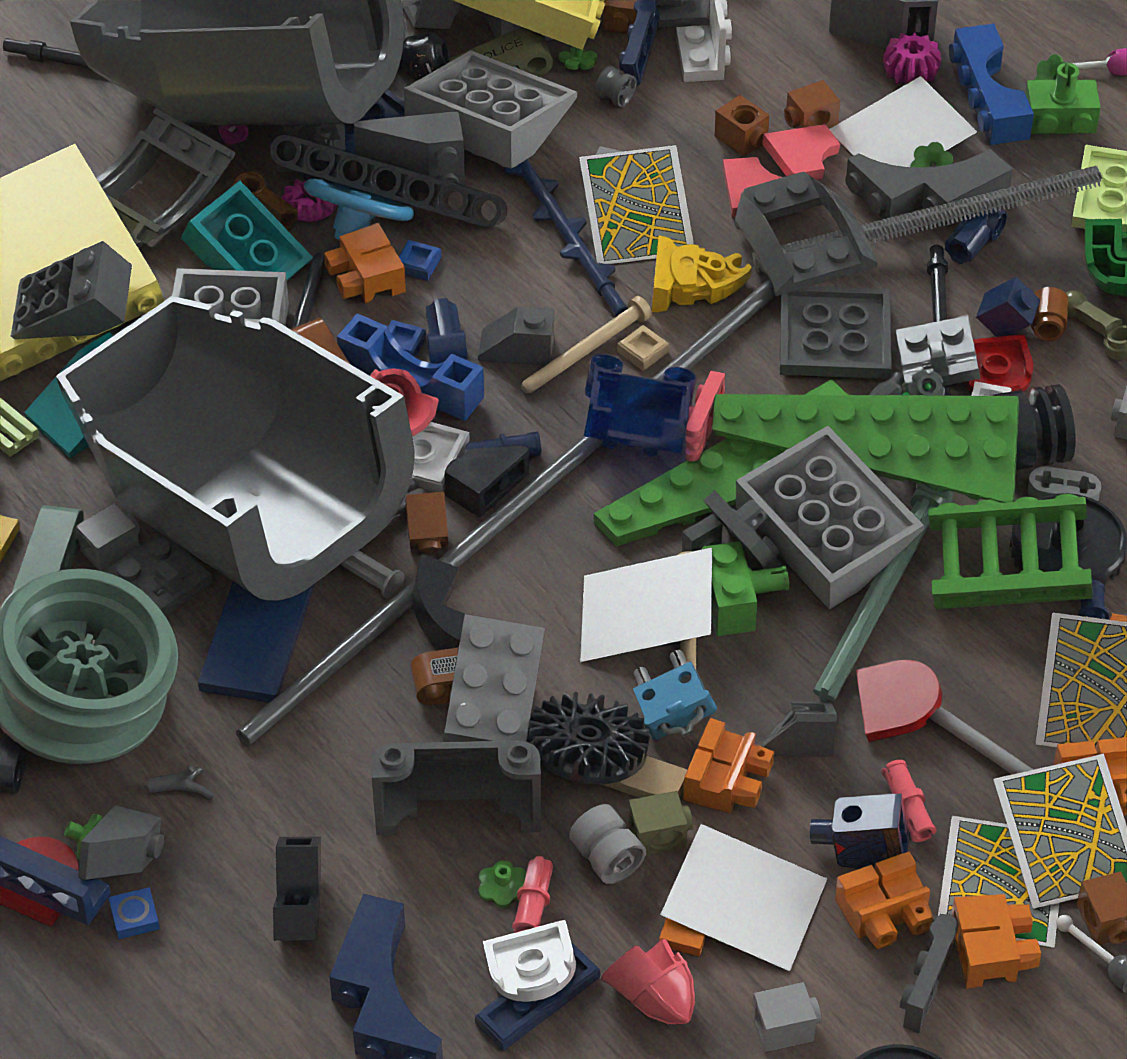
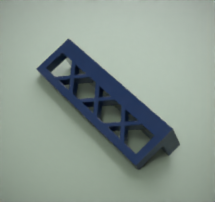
M0 836V886L81 923L90 924L111 894L109 884L96 878L88 880L78 878V870Z

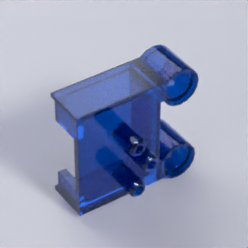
M596 354L592 356L584 391L585 395L589 398L584 436L602 439L604 447L608 449H614L618 443H624L628 447H644L643 452L648 456L657 455L658 450L681 454L688 422L689 407L692 405L697 381L696 374L682 367H670L664 371L663 380L623 374L624 364L615 356L609 354Z

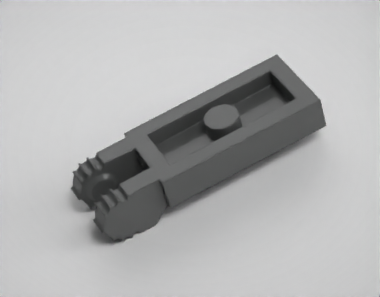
M940 913L939 916L936 915V918L933 919V923L929 928L930 938L926 947L927 951L921 950L914 968V974L918 978L915 985L907 983L899 1007L906 1010L903 1027L919 1033L955 947V936L959 923L950 913Z

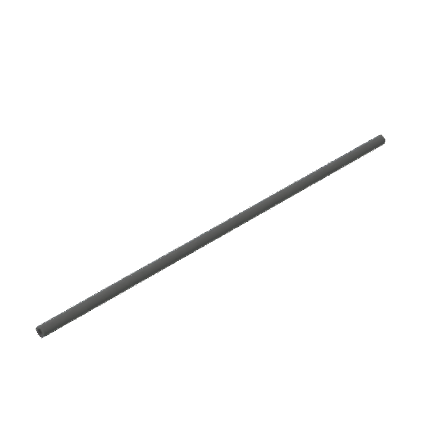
M770 278L438 560L460 567L776 297ZM415 579L236 731L239 740L246 746L253 744L412 608Z

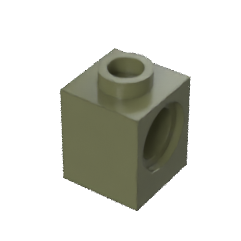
M677 791L629 800L628 825L630 831L636 835L646 848V855L686 848L687 831L693 830V821L689 806L681 805Z

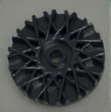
M1059 493V494L1047 495V496L1038 498V500L1054 499L1056 496H1059V495H1062V494H1071V493ZM1073 494L1077 497L1086 498L1087 519L1075 520L1079 567L1091 569L1092 580H1098L1105 586L1107 578L1110 577L1114 580L1116 575L1120 574L1122 563L1124 564L1127 552V533L1119 517L1104 504L1083 495ZM1060 522L1036 523L1039 570L1043 572L1059 571L1063 568ZM1020 524L1012 526L1010 547H1012L1011 558H1015V567L1022 564L1023 571Z
M574 692L573 698L568 694H564L561 705L554 696H551L550 701L544 700L542 702L541 708L535 706L534 713H531L526 742H529L538 749L540 765L558 777L582 784H611L633 776L643 767L647 758L650 741L649 728L643 729L644 718H640L638 713L627 717V704L619 705V702L615 700L613 707L606 709L604 708V695H600L595 699L593 694L588 695L586 704L578 703V692Z

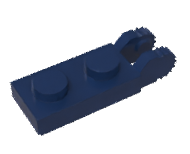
M637 0L635 2L636 20L628 28V45L626 50L621 51L619 58L620 70L624 71V75L630 74L636 78V86L641 84L660 19L658 8L656 9L657 0Z

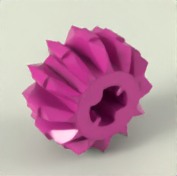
M915 32L912 36L901 33L899 39H890L886 52H884L883 63H885L884 68L887 72V77L895 78L896 85L903 82L908 84L920 76L925 81H934L941 67L942 57L938 49V42L929 41L928 35L919 37Z

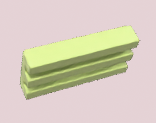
M0 398V430L16 441L13 444L0 433V449L11 457L39 438V432L37 427Z

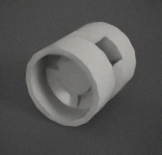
M602 804L591 808L580 816L571 827L569 833L570 841L581 855L590 861L592 869L606 884H614L627 878L644 861L646 848L636 835L626 828L624 820L609 804Z

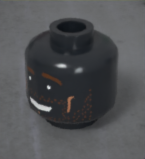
M430 32L411 35L405 38L399 66L401 69H405L411 78L421 79L450 62V53L446 40L440 39L436 33Z

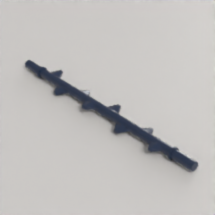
M528 159L512 169L504 167L506 174L521 175L541 205L532 214L535 221L552 220L568 244L560 251V256L566 259L579 260L597 287L598 295L603 296L615 316L627 310V306L615 290V284L608 279L615 272V266L597 263L578 235L587 224L585 218H567L551 195V192L558 187V182L556 180L540 178Z

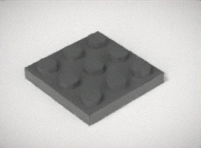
M809 286L782 294L780 303V375L889 379L891 376L890 289Z

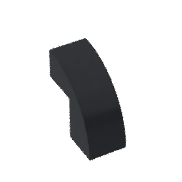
M422 554L413 588V606L416 618L424 634L439 650L459 648L465 613L446 607L454 589L459 567Z
M321 836L279 837L276 845L277 897L273 906L274 941L317 939L321 895Z

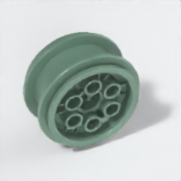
M91 569L60 570L32 579L17 588L0 606L1 729L28 751L52 761L68 764H89L107 761L122 756L138 747L151 735L158 725L164 712L167 693L173 684L177 671L178 648L175 635L167 618L152 599L141 589L123 578ZM40 639L48 650L36 643L35 640ZM133 669L135 674H126L119 672ZM62 683H67L69 685L68 688H66ZM86 686L88 688L83 691H74L76 687L82 688Z

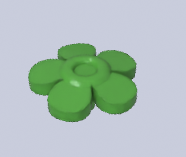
M576 47L570 48V52L563 51L559 54V60L565 63L564 66L571 70H577L579 67L584 70L591 69L598 58L596 52L587 51L584 53V49L581 50Z

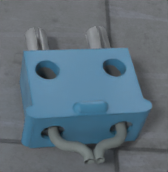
M675 650L681 666L674 652H672L670 659L675 669L652 680L645 667H639L645 683L638 669L634 671L638 686L633 688L645 717L644 726L649 728V734L653 740L676 733H681L683 737H687L693 734V726L717 711V706L709 691L705 690L691 661L687 663L681 650Z

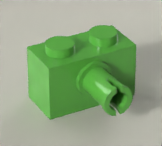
M1065 63L1057 67L1056 80H1027L1025 95L1034 113L1031 134L1096 133L1101 109L1096 80H1077L1079 68L1072 63L1068 64L1067 74H1065Z
M740 541L702 547V550L712 548L711 616L716 635L723 636L755 631L757 598L755 594L789 590L786 566L752 571L750 567H747Z

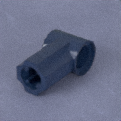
M997 208V213L992 209L993 214H991L990 210H988V215L984 211V216L979 212L980 217H978L977 213H975V218L971 214V219L966 215L967 220L962 216L961 223L945 241L944 250L950 255L951 260L959 264L967 261L971 262L988 240L995 241L1000 236L1007 221V212L1003 210L1000 212L999 208Z
M447 298L434 299L432 304L426 306L429 332L427 334L430 363H442L451 354L467 360L465 332L460 330L456 303H451Z

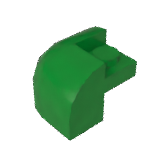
M1085 219V262L1090 278L1106 294L1127 297V232H1122V219Z

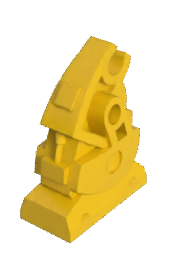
M659 235L652 312L667 311L672 301L678 305H692L694 301L706 299L710 304L721 301L732 295L749 280L752 266L748 263L743 268H736L741 267L742 256L739 253L723 257L718 253L705 251V248H699L698 245L694 244L676 246L670 238Z

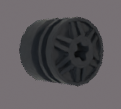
M1060 384L1046 386L1045 390L1042 387L1032 388L1028 399L1022 390L993 394V396H1018L1019 399L1016 470L1033 467L1036 462V456L1042 465H1051L1054 461L1057 463L1072 461L1076 446L1075 423L1069 398L1065 389Z

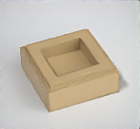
M642 325L617 343V352L644 371L669 352V343Z

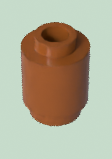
M1045 287L1034 293L1040 299L1031 329L1040 340L1055 341L1067 329L1068 296L1061 289Z

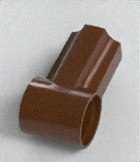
M243 172L234 178L233 186L241 181L287 231L292 229L294 222L298 218V210L266 188L264 178L256 172Z

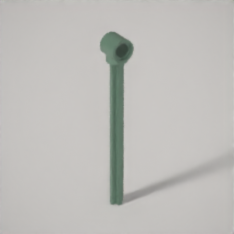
M916 483V491L910 500L911 512L924 525V530L875 576L813 690V694L820 696V701L828 702L831 700L834 702L930 524L928 509L937 508L938 505L943 503H952L954 492L948 490L942 492L931 489V486Z

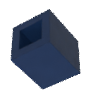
M1014 277L984 293L976 318L996 337L1010 336L1032 325L1040 299L1020 279Z

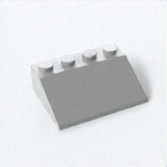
M471 50L404 88L405 116L458 111L464 149L476 156L487 158L499 163L503 167L511 169L535 154L577 99V92Z
M826 426L736 480V509L738 510L749 500L753 499L765 511L768 517L758 527V533L763 538L767 536L781 551V558L829 610L865 587L924 530V525L829 426Z

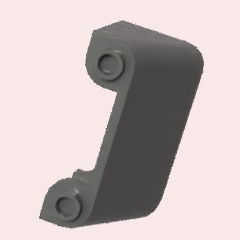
M529 742L390 743L381 746L373 754L372 789L376 835H397L398 823L402 818L409 815V818H418V801L500 799V816H508V813L514 815L520 823L521 833L541 832L540 754L538 749Z

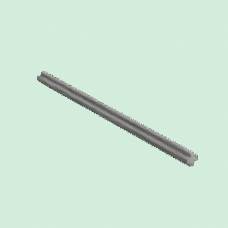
M1095 165L1064 173L1063 175L1060 174L1021 184L1020 186L1016 185L1011 188L1000 189L990 192V194L986 193L977 195V197L973 196L968 199L957 200L947 203V205L943 204L934 206V208L922 209L921 212L918 210L908 213V215L904 214L895 216V218L891 217L882 221L866 223L865 226L862 224L860 227L871 245L872 239L874 243H876V238L881 242L880 237L885 241V236L889 240V235L893 239V234L898 238V233L900 237H902V232L906 236V231L908 230L910 235L911 229L913 233H915V228L919 232V227L924 231L923 226L928 230V225L932 229V224L937 228L936 223L941 227V222L945 226V221L950 225V219L952 224H954V218L956 222H958V217L962 221V216L967 220L966 215L971 219V214L975 218V213L980 217L979 212L984 216V211L988 215V210L993 214L992 209L997 213V208H999L1001 212V207L1003 206L1005 211L1006 205L1009 210L1010 204L1014 208V203L1018 207V202L1023 206L1022 201L1025 202V205H1027V200L1031 204V199L1036 203L1035 198L1040 202V197H1042L1044 201L1045 195L1048 200L1049 194L1052 199L1053 193L1057 197V192H1059L1060 196L1061 191L1066 195V190L1070 194V189L1074 193V188L1079 192L1078 187L1083 191V186H1085L1087 190L1088 184L1090 189H1092V183L1096 188V182L1100 186L1102 175ZM839 230V233L835 231L834 233H827L826 236L824 234L813 237V239L796 241V244L795 242L788 243L787 246L783 244L782 249L785 254L844 236ZM753 252L752 260L758 273H760L759 268L764 272L756 253Z

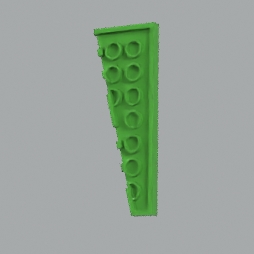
M831 379L805 395L848 394ZM726 438L703 451L698 461L691 462L687 460L594 513V524L617 547L655 535L662 527L674 523H682L683 525L695 522V517L712 512L703 500L714 490L729 506L735 505L736 480L783 452L780 448L760 443L754 445Z
M715 394L712 424L714 435L754 445L760 443L780 448L784 452L826 426H829L875 475L902 482L908 480L931 486V489L942 492L948 490L964 494L968 498L978 501L984 499L995 500L998 503L1014 502L1019 416L1018 396Z

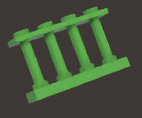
M1062 494L1054 499L1038 500L1034 497H1022L1015 502L998 503L995 500H983L976 503V505L959 506L956 503H943L938 505L937 508L928 509L930 528L933 531L942 530L944 576L940 580H932V596L935 609L1093 599L1091 569H1082L1078 564L1075 520L1087 519L1085 497ZM1060 522L1063 568L1059 571L1043 572L1039 570L1036 523ZM1020 524L1023 571L1019 574L1003 575L999 572L997 526ZM981 527L984 573L980 577L964 578L960 575L957 529Z

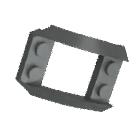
M157 108L153 111L155 117L146 130H140L123 154L103 174L96 178L138 248L162 235L185 218L205 198L235 156L234 151ZM161 153H164L199 175L167 211L151 221L117 201V199L132 188L152 167Z
M804 171L745 188L741 193L734 224L736 229H741L745 234L765 274L768 273L774 286L775 296L877 267L878 262L858 221L846 203L833 190ZM824 205L834 218L844 237L784 254L768 220Z

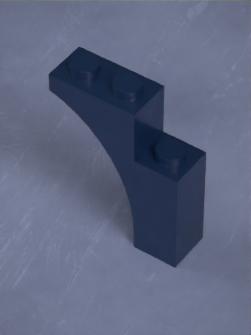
M363 893L329 976L332 1000L338 1001L341 1005L348 1008H362L353 1029L355 1054L361 1055L365 1059H443L442 1038L428 1030L408 1009L396 986L393 975L395 955L405 929L404 904Z

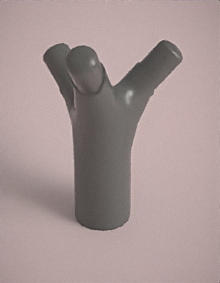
M189 765L179 773L148 778L150 794L181 790L200 794L208 800L212 799L214 795L213 792L193 781L195 777L203 773L201 766L195 768Z

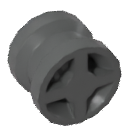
M608 66L602 71L596 82L595 94L603 100L611 99L613 105L620 108L625 107L635 92L636 78L630 74L622 75L617 68Z

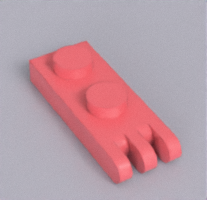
M710 371L705 385L700 384L698 386L695 407L690 406L688 408L685 422L687 435L685 439V458L688 461L694 462L700 459L712 432L715 394H724L725 373Z

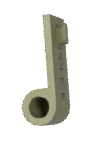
M523 27L470 49L512 67L519 65L521 70L538 77L548 73L553 65V58L545 36ZM465 51V52H463V53H461V54H458V55H456V56H454V57H451V58H450V62L453 61L454 59L460 57L461 55L467 53L468 51Z

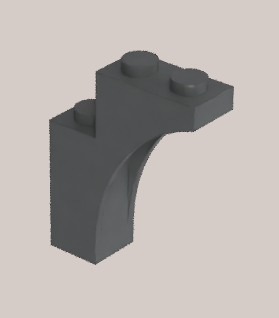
M991 149L957 163L919 168L882 163L858 153L847 160L845 184L853 194L858 195L869 206L873 213L878 214L882 219H887L904 214L908 215V213H912L920 208L925 210L926 208H934V206L947 205V203L957 200H964L973 196L977 197V195L986 193L990 194V192L1004 188L1007 189L1011 185L1013 168ZM945 221V226H944L943 223L941 222V225L945 228L946 226H948V223H947V221Z

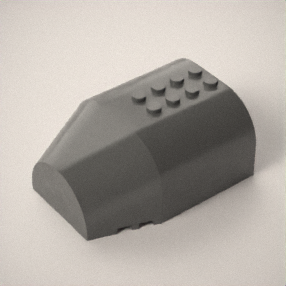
M93 0L70 21L78 50L86 64L94 72L176 120L193 127L355 123L365 116L367 111L392 84L401 60L404 35L401 0Z
M171 296L56 375L61 393L119 504L129 513L260 599L271 601L287 599L298 595L314 585L369 543L386 527L399 509L410 485L414 469L415 450L404 396L273 319L262 317L259 324L245 321L243 312L233 310L230 317L215 314L212 305ZM252 489H257L262 496H255L249 492Z

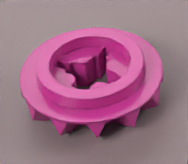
M295 179L293 186H285V192L281 198L298 210L297 220L312 222L324 219L331 215L337 207L336 204L317 197L316 203L308 197L304 198L305 195H309L311 198L314 197L304 190V183L306 181L302 182Z

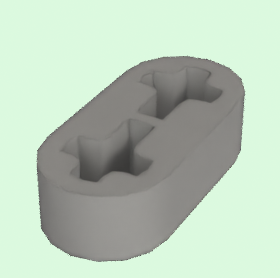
M1038 467L1030 473L1027 493L1029 497L1036 499L1052 494L1071 493L1099 501L1101 482L1096 476L1087 472L1054 467ZM1041 483L1049 484V488L1041 487ZM1080 489L1087 490V493H1080Z

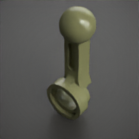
M1079 291L1066 292L1068 296V317H1076L1079 321L1104 335V350L1108 357L1115 360H1127V326L1122 324V319L1112 317L1089 303L1086 296Z

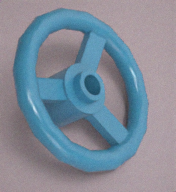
M309 179L304 183V190L310 195L338 205L333 228L336 229L334 238L340 240L339 236L370 226L372 219L376 216L397 221H408L414 216L412 208L393 199L326 180Z

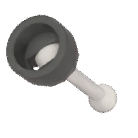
M1059 916L1056 921L1057 928L1062 932L1068 931L1109 963L1108 976L1110 980L1126 993L1127 955L1112 956L1075 927L1070 916Z

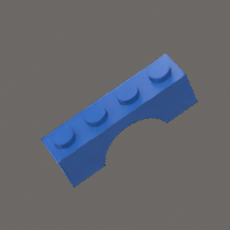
M994 23L955 29L954 42L949 45L950 61L952 64L956 63L958 67L959 82L961 86H966L969 106L971 109L976 110L979 129L981 132H985L990 145L1030 139L1034 116L1024 91L1004 87L990 77L1001 70L1004 48Z
M356 313L337 336V344L350 365L369 376L375 369L379 372L392 368L406 370L416 379L422 394L436 397L439 400L438 410L458 419L466 421L484 398L482 366L454 354H451L446 361L438 364L421 361L410 355L397 343L388 326Z

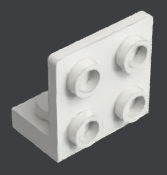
M710 0L709 25L676 27V41L684 82L724 80L725 66L730 65L731 62L730 47L726 45V40L732 39L731 20L724 18L727 17V0Z

